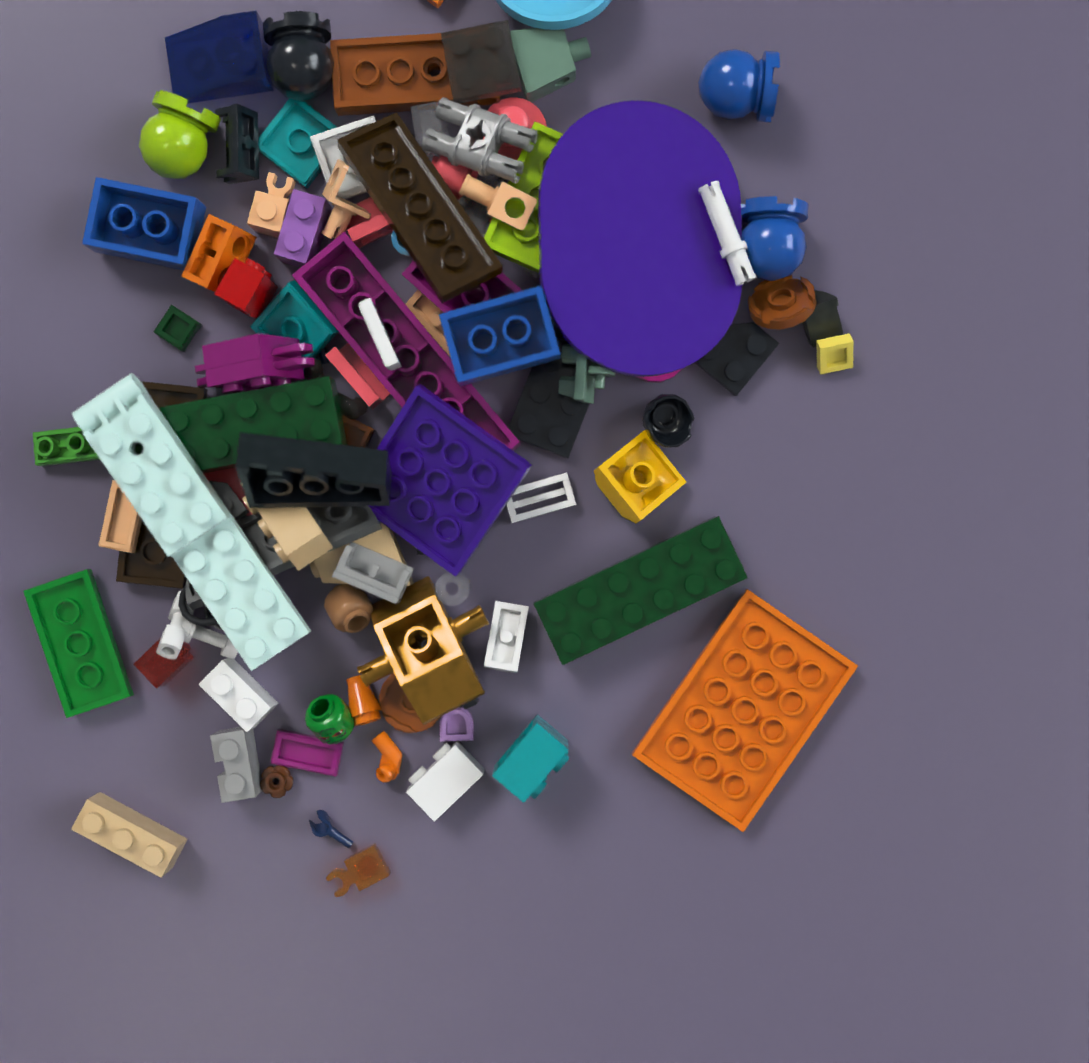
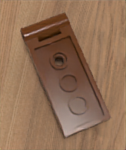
M479 29L465 32L330 40V50L334 61L332 72L334 108L338 116L436 110L437 105L444 108V105L439 103L443 97L467 107L471 104L493 105L500 102L496 32L493 30ZM433 70L440 71V74L437 76L429 75Z

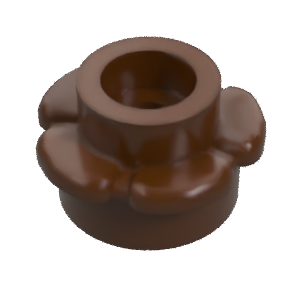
M269 766L261 774L260 787L265 794H271L273 798L285 796L286 791H290L293 786V777L285 766ZM275 778L279 779V784H274L273 780Z

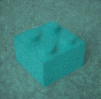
M537 714L494 765L492 777L523 803L529 796L535 799L546 787V776L551 770L557 773L568 761V739Z

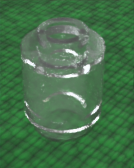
M447 572L436 582V595L446 605H459L471 593L470 580L463 573H459L455 577L450 572ZM454 582L458 585L459 591L456 595L447 593L446 586L448 583Z

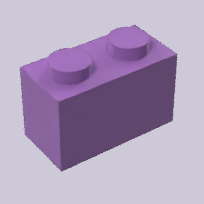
M293 189L274 251V255L282 263L301 268L319 253L324 237L321 232L324 230L332 211V207L326 198Z

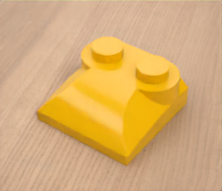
M645 430L593 471L596 484L622 517L635 524L686 483V480L657 444L648 437Z

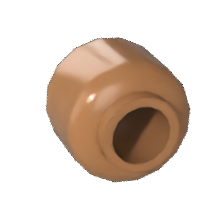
M350 584L335 586L328 593L324 602V608L333 626L340 632L356 633L363 630L369 624L372 618L371 613L374 611L366 592Z

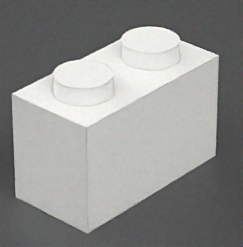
M230 658L222 660L198 684L246 732L255 728L279 704L236 660Z
M456 741L452 746L446 742L432 756L436 761L427 770L422 765L408 779L411 785L406 793L434 822L485 771L484 767L459 741Z

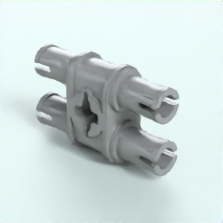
M445 97L441 98L439 103L444 105V108L437 105L436 118L460 126V131L453 138L429 128L425 134L430 136V139L423 136L422 149L447 157L453 166L461 165L477 171L483 177L491 173L510 180L515 184L518 183L520 177L516 173L522 175L524 163L520 160L517 161L500 155L498 151L505 142L531 152L534 146L530 142L536 144L537 130L512 123L506 114L498 115L481 109L478 104H471L467 107Z

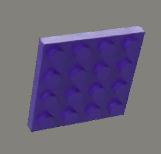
M421 384L416 385L377 450L388 451L392 470L390 505L368 507L380 522L456 577L461 573L532 467V464Z

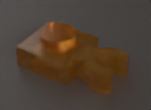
M376 843L346 858L344 863L347 869L337 868L332 870L327 875L326 880L328 882L333 878H340L343 881V887L338 888L334 893L335 897H341L348 892L352 884L355 883L360 892L388 877L391 872Z

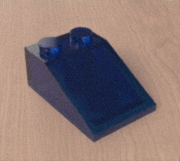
M257 11L222 15L165 37L173 94L188 99V104L274 91L266 66L268 45L264 41L263 22Z

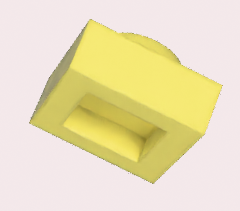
M850 333L816 340L817 368L820 375L853 368L854 341Z

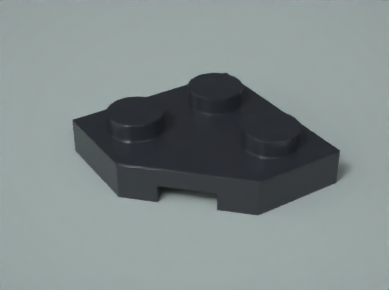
M754 322L731 324L718 344L694 363L736 397L780 343Z

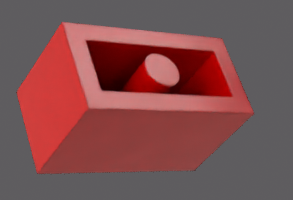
M234 257L214 294L231 307L256 320L270 303L278 286L270 280L272 274L267 272L266 268L249 258L243 263Z

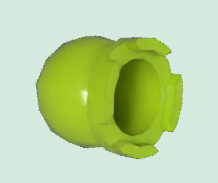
M164 90L156 91L152 105L158 109L159 113L150 117L143 126L139 148L144 161L152 171L165 178L185 179L198 172L204 163L208 149L205 133H216L221 118L206 108L203 109L201 114L186 106L188 99Z

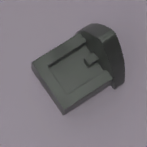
M814 290L817 302L814 312L803 322L807 341L813 348L816 347V340L844 335L837 310L839 305L838 298L830 293Z

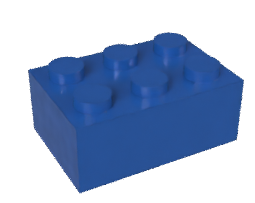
M96 177L82 244L96 253L184 270L202 230L206 206L197 197Z
M542 286L439 314L456 379L460 386L561 359Z

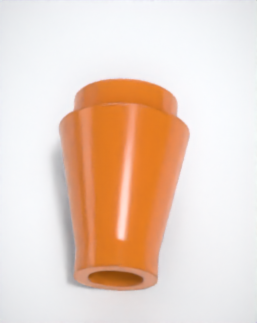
M361 675L346 679L351 717L354 718L355 726L365 725L381 719L379 711L382 708L371 687H366L363 683Z

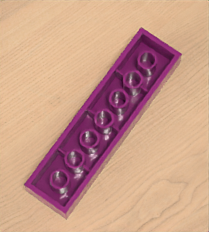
M345 231L292 274L401 407L404 406L416 385L421 384L514 451L521 445L520 441L472 384L465 386L458 384L450 357ZM371 298L401 363L402 367L393 371L385 367L358 306L360 305L359 302Z

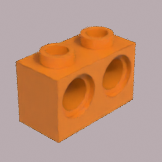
M208 214L182 273V277L215 292L234 257L245 263L257 237L233 224Z

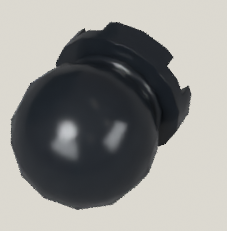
M307 11L284 12V20L273 22L271 17L267 18L262 24L264 41L272 46L268 51L266 66L273 86L286 98L301 102L317 98L327 91L332 82L334 67L331 51L326 45L331 40L330 20L319 21L318 13Z

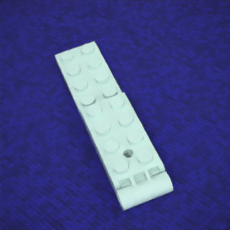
M130 373L72 412L75 422L84 432L83 435L166 555L168 557L172 556L251 671L311 631L152 400L142 382L133 373ZM138 442L143 445V452L140 455L135 451V445Z

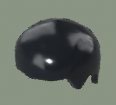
M660 394L647 404L643 414V427L651 440L663 447H679L692 436L690 431L694 415L686 400L675 394Z

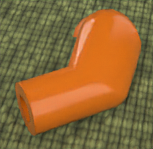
M383 730L371 741L382 754L379 768L376 769V777L379 781L388 783L394 780L400 772L402 752L385 730Z

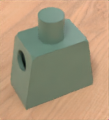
M528 28L508 32L509 46L526 100L531 103L575 81L576 68L574 62L591 57L587 38L583 37L568 42L564 29Z

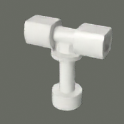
M178 591L168 616L171 623L164 629L156 653L167 659H176L181 651L183 642L189 643L191 638H195L222 648L220 655L234 660L238 651L226 635L192 624L182 616L178 606L181 591ZM186 601L188 612L193 615L194 610L187 605Z

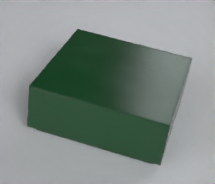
M171 304L153 333L184 352L202 324Z

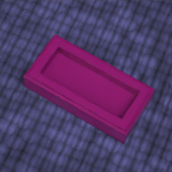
M278 729L270 763L336 777L339 771L344 742L329 745L322 743L316 736Z

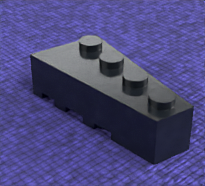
M240 432L235 467L250 508L390 505L392 470L388 451Z

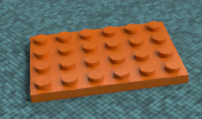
M745 589L631 754L744 832L858 665L753 592Z

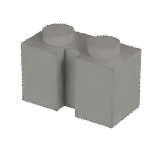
M240 726L219 730L210 735L214 762L223 761L225 771L217 776L221 802L253 798L262 792L260 787L262 777L253 729L246 732Z

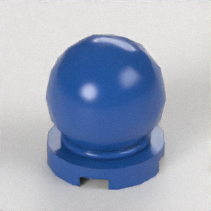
M738 49L719 52L706 63L698 81L699 95L705 106L713 115L727 120L743 118L753 111L756 114L757 122L771 123V117L774 116L779 86V84H772L774 68H780L779 52L764 51L762 59L759 61L749 52Z
M778 196L750 198L746 200V204H741L742 221L749 223L742 231L741 241H745L748 248L745 251L754 274H756L758 279L776 281L792 275L802 264L807 246L805 233L798 224L808 219L809 204L806 201L793 198V205L777 203Z

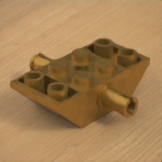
M429 576L407 586L398 604L385 599L372 604L374 611L371 613L372 622L384 648V655L357 667L358 673L362 674L360 677L366 687L394 673L424 725L486 694L461 643L463 641L462 637L489 625L480 605L452 619V617L448 616ZM427 641L426 646L422 648L420 643Z

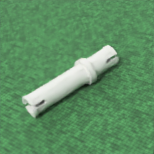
M713 181L711 186L706 184L700 187L698 191L701 194L721 244L722 250L720 254L723 259H727L735 285L740 286L745 281L748 283L756 279L757 276L754 274L745 251L748 248L747 244L740 239L719 186L720 183L719 181Z

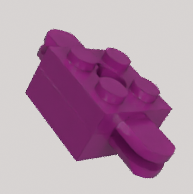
M260 333L202 346L204 364L195 366V373L206 374V377L197 379V387L222 388V393L224 394L288 384L292 381L304 379L303 368L315 366L314 358L301 357V355L313 353V346L310 343H300L298 338Z

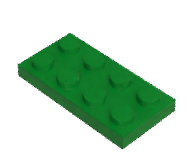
M86 569L23 591L66 718L134 695L91 569Z

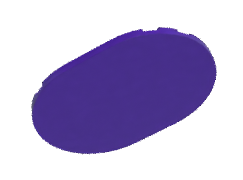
M637 100L616 102L589 112L578 119L560 137L545 163L540 180L538 196L540 283L550 317L552 316L555 324L563 334V338L580 355H584L605 369L628 376L648 377L668 374L680 370L705 356L718 344L729 329L741 299L743 285H735L727 259H723L720 254L722 250L721 244L701 194L698 191L700 187L706 184L711 186V182L719 181V186L741 239V195L738 180L726 152L716 138L702 124L678 109L656 102Z

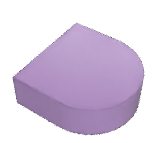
M458 707L441 717L440 742L474 741V720L467 709Z

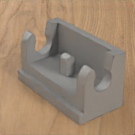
M350 542L349 545H346L332 577L398 604L403 597L415 568Z

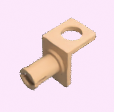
M340 159L337 160L322 193L328 201L332 202L331 204L334 207L321 233L330 239L333 237L334 240L346 231L352 215L356 216L358 214L367 219L371 217V214L366 209L337 196L349 169V165Z
M467 174L459 192L460 195H464L487 207V217L491 219L494 217L519 230H524L537 203L536 198L504 182L494 188L471 177L469 174ZM511 198H519L525 204V212L519 218H511L505 212V203Z

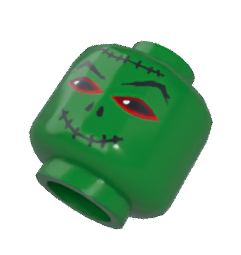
M327 694L315 698L305 713V722L308 729L324 744L332 745L345 740L355 726L349 706L338 695Z

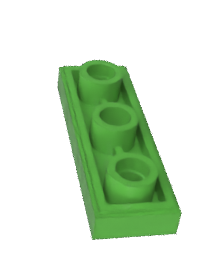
M80 427L33 432L35 466H50L101 459L83 435L84 432Z

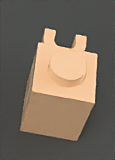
M269 172L266 180L268 193L255 191L247 224L257 233L279 238L290 201L287 197L291 195L296 182L293 178L287 177L285 186L283 188H276L275 183L278 177L275 173Z

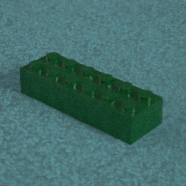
M330 376L159 407V410L203 473L235 468L240 432L348 446L336 381ZM140 442L135 445V451L139 455L143 452V445Z
M716 516L535 601L533 604L563 666L748 577L720 517Z

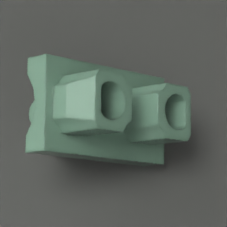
M563 344L562 363L576 365L575 377L561 376L559 380V394L571 397L584 404H594L595 389H604L605 377H615L616 373L601 367V365L591 361L584 355H580L570 344Z

